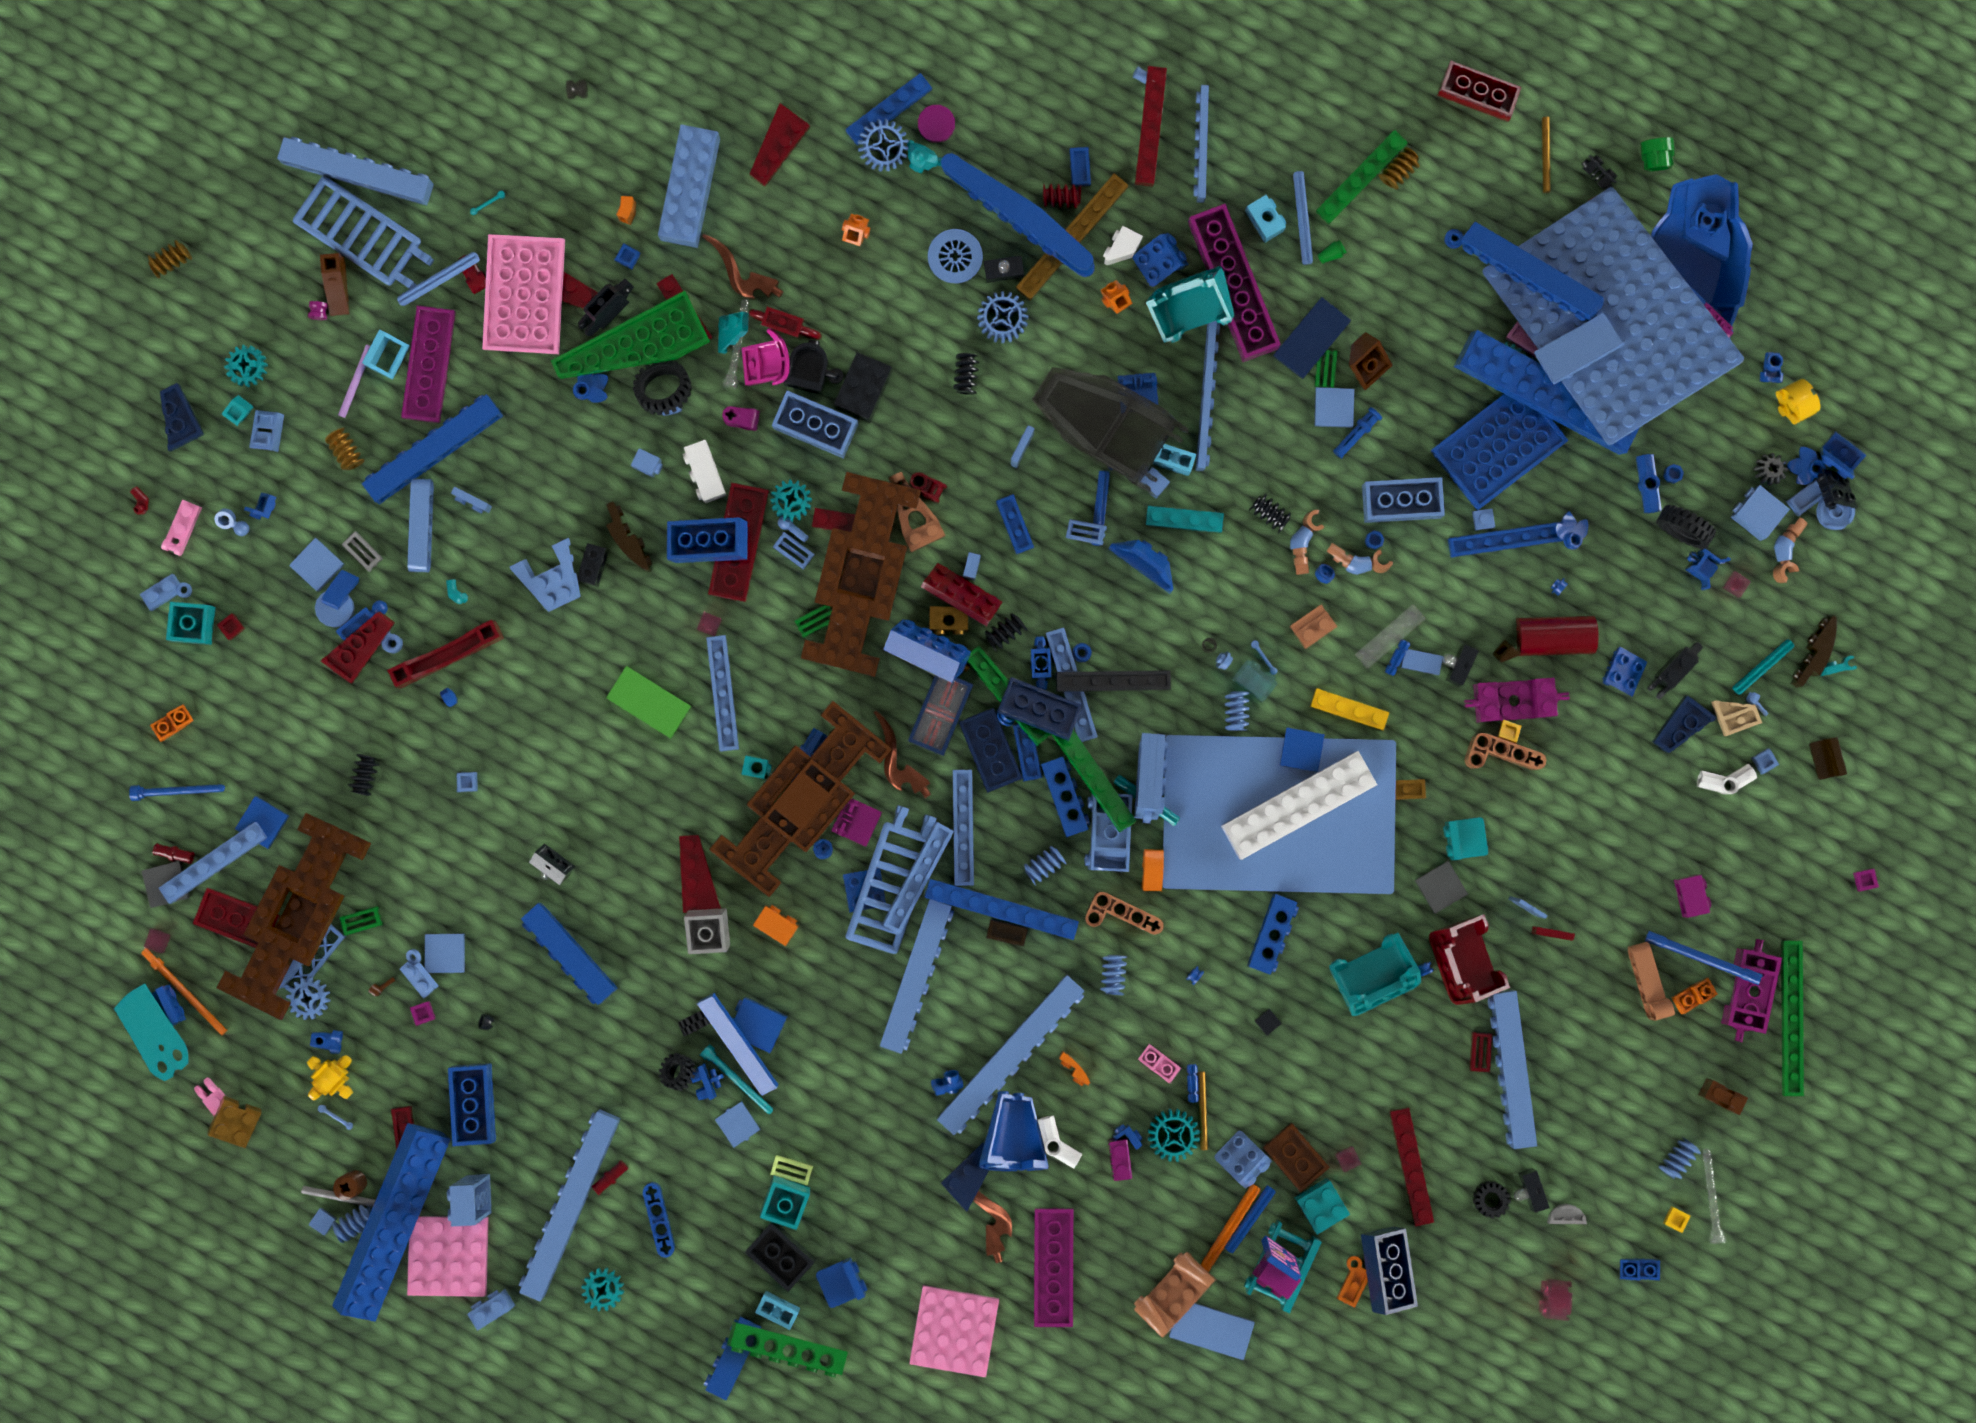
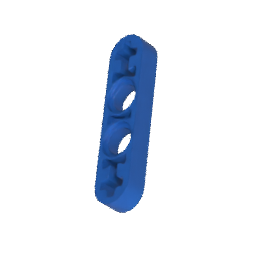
M650 1182L643 1188V1197L657 1252L661 1257L666 1258L674 1253L675 1243L661 1187L656 1182ZM650 1186L657 1190L654 1193L655 1199L659 1198L660 1201L649 1203L653 1199L651 1193H647ZM659 1205L662 1208V1213L657 1216L654 1215L651 1211L652 1206ZM658 1224L666 1226L667 1231L665 1234L657 1233L656 1226ZM666 1236H669V1239L665 1240L666 1245L671 1246V1248L668 1250V1253H666L665 1250H661V1248L664 1246L663 1240L659 1241L658 1239H662Z

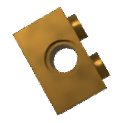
M930 606L929 629L936 635H944L945 631H953V635H964V632H968V615L955 607ZM947 616L953 617L955 620L954 624L951 626L945 625L943 622L944 618Z

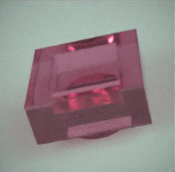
M1734 571L1722 588L1737 598H1741L1751 581Z
M703 612L697 630L711 636H716L722 619Z
M152 928L149 931L144 947L164 953L171 935Z
M1353 1146L1335 1154L1343 1172L1361 1165Z

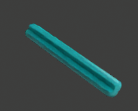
M1789 639L1785 640L1732 687L1733 691L1737 695L1742 694L1795 647L1794 643Z
M1118 775L1114 780V784L1132 795L1133 798H1136V786L1121 775ZM1164 807L1163 813L1159 814L1160 817L1173 826L1177 825L1180 820L1179 816Z

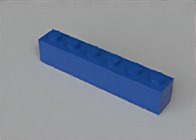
M542 903L536 904L521 918L524 922L522 924L528 932L532 931L537 936L535 940L542 947L545 945L549 950L548 955L554 961L558 960L562 964L561 969L566 975L570 974L575 979L573 981L580 990L584 989L588 995L586 997L592 1004L600 1005L618 989Z

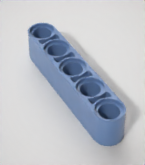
M432 479L411 480L408 539L409 572H430L434 493Z

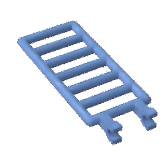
M326 176L321 177L293 217V222L388 286L392 285L395 280L409 289L417 285L401 274V271L412 255L429 266L434 262L431 256L418 249V246L421 244L420 238ZM326 185L334 190V192L310 225L302 219ZM340 196H343L350 202L327 235L317 229ZM358 206L365 213L341 246L333 239L355 207ZM373 216L380 221V224L356 256L349 251V248ZM388 226L396 231V233L374 265L371 266L364 259ZM405 237L412 243L389 276L380 272L379 270L401 238Z
M897 805L893 823L886 822L883 825L846 933V939L892 954L898 953L909 918L899 934L882 925L883 922L861 916L864 904L889 912L892 906L891 904L867 897L870 886L894 894H898L901 887L873 879L877 868L907 877L910 872L908 869L880 861L883 849L914 860L919 855L918 852L886 842L889 831L925 843L937 819L925 814L920 833L904 828L902 825L909 809ZM861 923L896 934L893 944L889 945L854 934L857 924Z

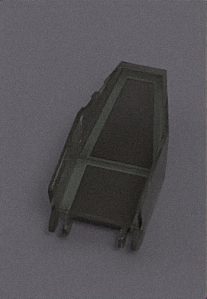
M1052 367L1032 398L1065 442L1092 461L1147 492H1150L1151 488L1147 484L1142 483L1141 480L1144 476L1152 482L1158 480L1147 471L1167 439L1171 437L1179 443L1183 441L1180 436L1172 433L1174 428L1177 427L1183 433H1188L1189 431L1167 410L1105 375L1098 376L1086 372L1079 373L1073 370Z

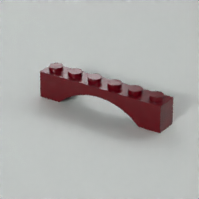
M1148 66L1134 185L1153 187L1155 183L1167 68Z
M490 620L440 648L398 664L387 671L395 688L402 689L503 640L504 637L497 622Z

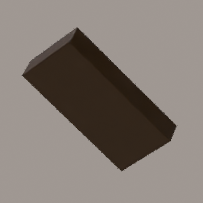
M990 919L986 938L1024 947L1028 927Z

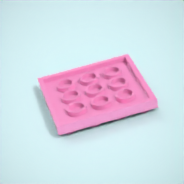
M419 1216L409 1239L407 1296L485 1297L487 1295L489 1217H485L476 1225L451 1227V1221H448V1216Z
M923 1285L909 1364L986 1377L999 1298Z

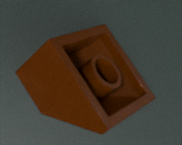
M1367 332L1363 333L1351 344L1349 366L1363 390H1367L1393 365L1380 341Z

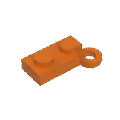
M1350 1256L1346 1262L1350 1271L1336 1298L1355 1308L1368 1279L1366 1269L1362 1267L1361 1259L1358 1256ZM1353 1260L1358 1262L1356 1267L1351 1266Z

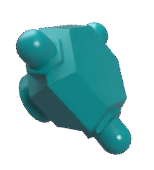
M909 140L907 143L909 148L908 159L911 162L909 167L912 170L923 173L924 169L929 170L933 167L941 166L942 158L937 157L934 151Z

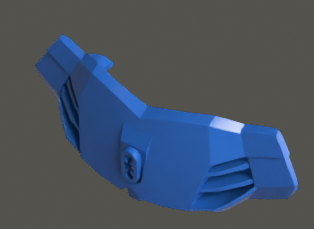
M1717 174L1676 183L1671 190L1667 212L1652 230L1651 237L1683 279L1732 326L1739 308L1744 306L1751 272L1750 259L1753 246L1749 231L1739 217L1738 184L1730 182Z

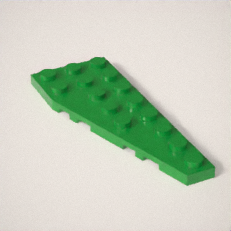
M683 291L551 360L557 376L560 379L676 360L709 343L710 340L687 292Z

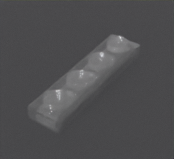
M1414 604L1411 605L1355 654L1356 657L1368 669L1426 618Z

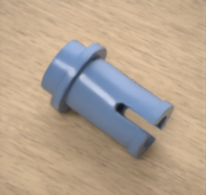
M1138 66L1132 77L1145 84L1147 72Z

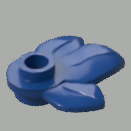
M604 374L578 376V382L573 386L574 396L580 400L588 399L593 403L605 401L608 396L603 389L607 385L608 376ZM581 388H586L584 394L580 393Z
M1800 447L1799 458L1787 463L1790 472L1798 475L1796 483L1800 485L1810 484L1814 478H1818V474L1823 473V468L1826 469L1825 464L1817 458L1816 452L1807 447ZM1813 466H1817V472L1813 471Z
M1569 511L1562 517V524L1555 525V531L1557 536L1564 541L1565 546L1570 550H1574L1582 544L1583 538L1588 533V520L1585 519L1577 522Z

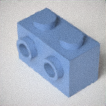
M506 1289L501 1292L496 1290L487 1296L488 1300L482 1303L480 1300L471 1306L472 1310L467 1315L477 1331L515 1306Z

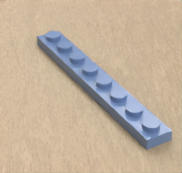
M1216 321L1208 323L1206 331L1195 471H1204L1206 466H1209L1210 455H1207V447L1210 448L1211 436H1208V429L1212 428L1213 418L1210 417V410H1213L1214 398H1211V391L1215 390L1216 381L1213 379V372H1216L1217 361H1214V353H1218V342H1215L1216 335H1219L1220 323Z

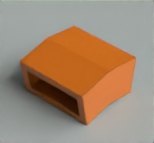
M621 196L620 207L616 215L621 222L631 225L636 214V201L633 197Z

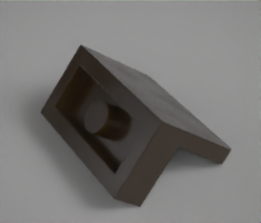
M1838 737L1809 743L1819 780L1847 775Z

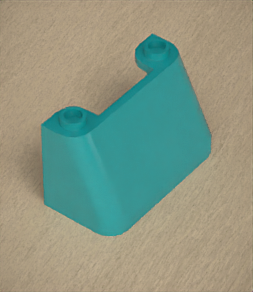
M1221 266L1162 286L1155 290L1146 301L1164 343L1171 341V343L1176 342L1182 338L1181 335L1185 331L1214 321L1226 325L1234 317L1225 274Z
M1399 933L1385 936L1381 944L1382 947L1355 960L1347 962L1346 960L1337 959L1329 965L1330 972L1352 1016H1357L1420 985V970Z

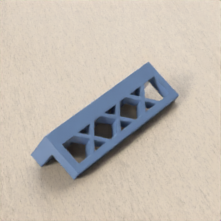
M330 924L322 940L324 945L319 946L324 947V957L322 959H315L314 956L312 960L313 970L310 974H303L302 966L304 964L293 960L279 988L288 990L291 987L288 984L293 978L300 977L301 981L303 977L308 976L306 978V981H308L310 977H314L346 936ZM330 931L339 936L333 944H327V935ZM299 989V991L297 992L296 997L299 996V994H300V989Z

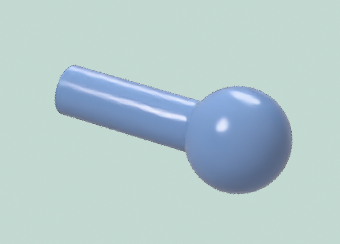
M782 515L778 519V526L782 530H789L803 542L808 540L809 536L791 522L790 517H787L784 521Z

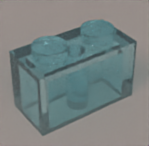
M1246 660L1232 680L1260 702H1264L1278 684L1275 681L1276 677L1269 672L1264 673L1261 671V666L1254 660Z

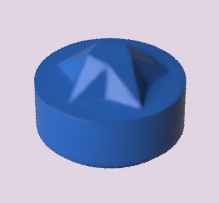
M1321 564L1315 570V576L1320 582L1328 584L1334 579L1335 572L1331 566Z
M820 839L815 842L813 851L817 858L827 859L832 855L833 847L830 841Z

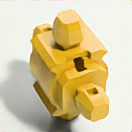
M344 1055L338 1061L335 1059L330 1061L328 1059L320 1063L321 1060L312 1056L307 1061V1065L311 1070H315L310 1076L314 1079L311 1082L314 1087L308 1092V1097L314 1101L322 1094L333 1096L338 1091L341 1097L348 1099L353 1094V1091L348 1085H344L349 1080V1077L346 1076L349 1072L345 1068H348L352 1059L348 1055Z

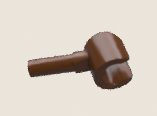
M392 977L380 987L374 983L368 992L377 997L381 995L387 986L396 980Z

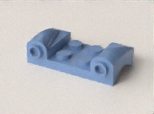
M1091 794V797L1087 799V808H1090L1092 812L1091 849L1088 854H1085L1084 864L1088 866V870L1129 872L1131 826L1119 833L1094 795ZM1118 794L1132 814V795Z

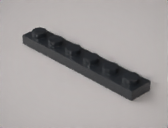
M1170 670L1056 672V692L1171 690Z

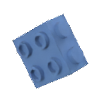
M1759 485L1748 489L1744 494L1746 497L1742 503L1738 502L1732 509L1734 513L1731 515V518L1759 541H1762L1770 535L1790 509Z

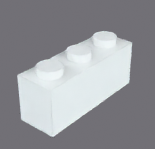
M703 440L684 447L685 453H683V458L686 465L690 464L692 471H689L692 481L698 485V489L695 490L699 500L703 499L706 504L727 496L707 441Z

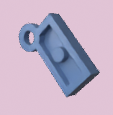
M171 574L142 592L140 596L149 610L153 611L177 595L182 598L189 597L192 593V587L188 583H180L175 574ZM182 587L187 588V592L185 594H182L181 592Z
M411 949L406 953L408 962L400 970L424 999L438 987V984L420 963V953L416 949Z

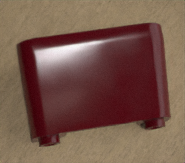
M1484 914L1437 929L1429 934V942L1448 996L1455 1005L1475 1003L1510 988L1506 974L1500 970L1494 971L1482 935L1487 933L1489 924Z

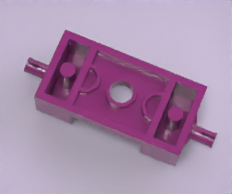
M1555 678L1477 683L1473 685L1474 699L1464 700V703L1472 704H1465L1464 706L1465 708L1475 707L1476 723L1558 716V701L1569 700L1570 696H1568L1569 692L1557 693ZM1512 695L1518 698L1516 706H1512L1509 703V698Z
M1756 939L1754 950L1740 948L1736 950L1734 965L1763 975L1759 985L1743 980L1738 976L1735 978L1730 1006H1724L1721 1024L1737 1029L1734 1041L1743 1042L1745 1031H1755L1764 1034L1767 1032L1782 958L1762 952L1764 940ZM1752 986L1758 988V994L1755 997H1752L1749 993Z

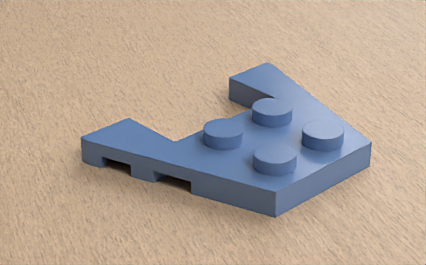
M569 538L552 545L560 565L536 577L527 559L510 566L513 573L548 612L581 597L577 574L573 570L572 562L574 559L573 554H570L569 545H571Z

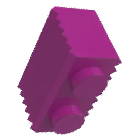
M1127 1138L1109 1139L1107 1142L1113 1180L1132 1179Z

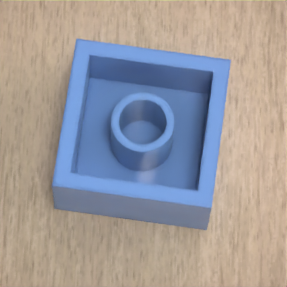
M969 552L963 578L975 581L981 555Z

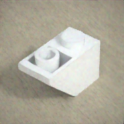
M1122 226L1120 231L1116 230L1112 238L1114 241L1112 247L1108 246L1103 255L1105 257L1104 264L1110 265L1133 258L1143 236Z

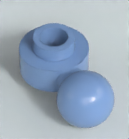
M221 509L215 515L214 521L218 527L222 529L232 527L238 536L248 534L249 525L244 521L237 522L236 516L231 510Z
M390 631L382 641L383 649L392 654L398 653L403 646L402 639L398 635L391 634ZM393 641L396 642L395 647H391Z

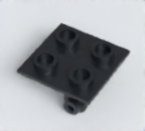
M1589 155L1588 157L1591 160L1588 161L1586 159L1581 164L1583 166L1582 169L1590 175L1598 167L1590 177L1592 178L1601 170L1602 173L1594 181L1596 182L1605 174L1597 184L1603 190L1613 187L1611 182L1617 183L1618 181L1615 178L1618 176L1610 168L1606 170L1602 166L1604 161L1598 155L1594 157Z
M1823 468V473L1818 474L1816 480L1820 492H1823L1822 497H1825L1823 498L1825 506L1829 510L1835 509L1837 504L1857 509L1856 497L1850 489L1848 477L1845 479L1837 472Z

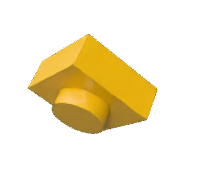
M1503 720L1497 737L1516 744L1521 725Z
M1671 1206L1663 1224L1683 1233L1691 1216Z

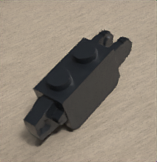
M623 279L615 286L606 284L584 307L586 314L579 320L578 327L580 329L586 328L585 334L590 337L600 328L604 329L628 305L629 301L627 298L634 286L627 279Z
M1697 642L1690 648L1685 646L1683 649L1678 650L1655 674V679L1647 689L1652 691L1660 683L1664 687L1657 693L1656 698L1661 699L1669 690L1674 689L1699 662L1697 654L1703 649V646Z

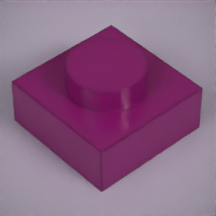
M1875 868L1853 872L1857 891L1879 887Z
M430 1001L410 1007L416 1026L436 1019Z

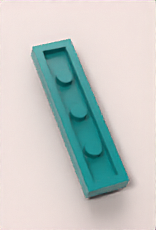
M1148 506L1146 526L1222 533L1224 513Z

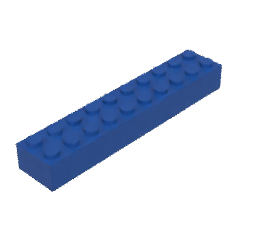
M1479 330L1470 333L1453 366L1618 455L1628 452L1639 430L1638 428L1613 445H1608L1561 381L1553 385L1540 363Z
M407 1123L332 1306L340 1315L376 1321L451 1140L443 1132Z

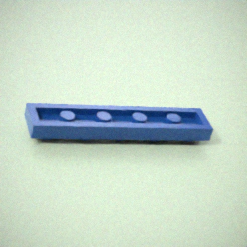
M921 73L846 128L847 134L858 146V140H864V138L860 137V133L867 134L864 127L867 126L871 129L870 122H874L877 126L878 119L881 120L882 125L884 120L888 119L889 123L929 93L932 87Z

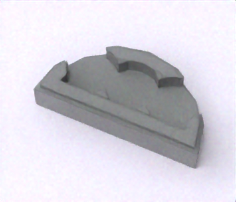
M1561 1204L1552 1209L1548 1215L1547 1223L1587 1224L1586 1216L1576 1206Z

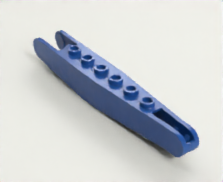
M949 153L942 157L941 166L943 172L968 191V195L973 200H980L988 211L992 212L993 210L998 214L999 219L1005 223H1010L1015 231L1026 235L1031 243L1034 245L1038 244L1049 256L1053 255L1078 275L1089 277L1093 274L1095 265L1092 254L1042 208L963 161L957 155Z

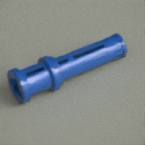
M1370 407L1368 409L1369 412L1357 421V426L1333 450L1339 458L1342 459L1365 433L1371 431L1372 426L1378 420L1381 421L1383 419L1374 408Z

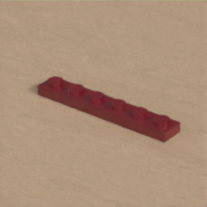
M1406 1107L1389 1111L1414 1226L1435 1223L1410 1109Z

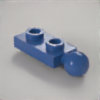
M379 600L373 603L371 611L365 607L336 630L337 634L345 641L346 638L358 630L377 612L380 611L385 614L388 610L387 604Z

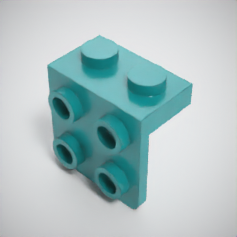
M1478 817L1445 822L1443 831L1445 838L1447 837L1448 845H1446V852L1450 860L1485 856L1488 854L1483 818Z

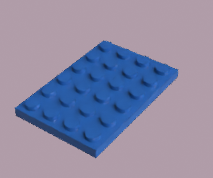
M1503 394L1434 447L1431 453L1478 511L1569 440L1551 418Z

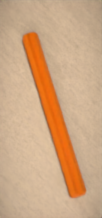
M1255 1184L1248 1188L1200 1264L1206 1271L1209 1272L1259 1194L1260 1188Z

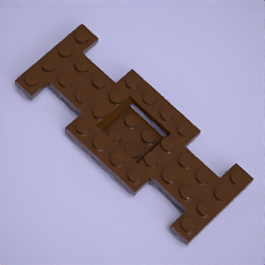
M846 472L842 491L860 495L852 531L848 532L832 528L814 601V603L833 607L824 644L805 640L801 659L876 677L880 658L862 654L870 617L889 621L907 551V546L889 542L897 507L901 505L917 509L921 490Z
M833 700L820 714V716L834 726L833 730L811 756L806 754L797 745H794L746 803L749 808L761 817L737 846L721 834L709 848L712 853L768 897L781 884V881L771 874L768 869L788 844L793 842L807 853L854 796L855 792L842 783L841 780L860 757L866 752L880 764L892 750L891 747Z
M305 813L297 829L312 837L295 872L281 865L278 866L244 933V936L259 942L241 977L225 971L216 987L279 1020H283L291 1002L277 996L276 993L292 961L295 960L310 966L345 897L330 889V886L346 854L363 861L371 845L370 842L308 813ZM289 891L292 892L293 894L290 900L288 901L276 927H272V924L280 908L282 907Z

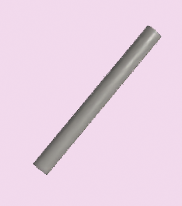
M303 1186L301 1191L302 1194L373 1207L376 1201L375 1199L359 1196L349 1200H341L336 1197L334 1191Z

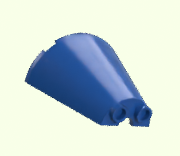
M1008 1091L998 1092L979 1161L980 1168L993 1171H1037L1048 1169V1161L1032 1097H1025L1024 1093H1013L1012 1096L1009 1095Z

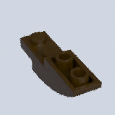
M614 502L606 504L613 520L612 523L606 526L614 541L630 560L643 570L651 572L650 566L653 564L649 555L645 556L643 539L641 537L638 538L636 534L629 536L631 530L628 523H624L621 516H624L620 505H616Z
M1834 615L1824 617L1818 624L1819 629L1817 632L1811 634L1808 638L1806 649L1812 653H1808L1805 656L1803 666L1798 668L1792 675L1794 679L1790 684L1796 688L1803 687L1811 675L1813 677L1821 675L1826 667L1836 639L1837 617Z

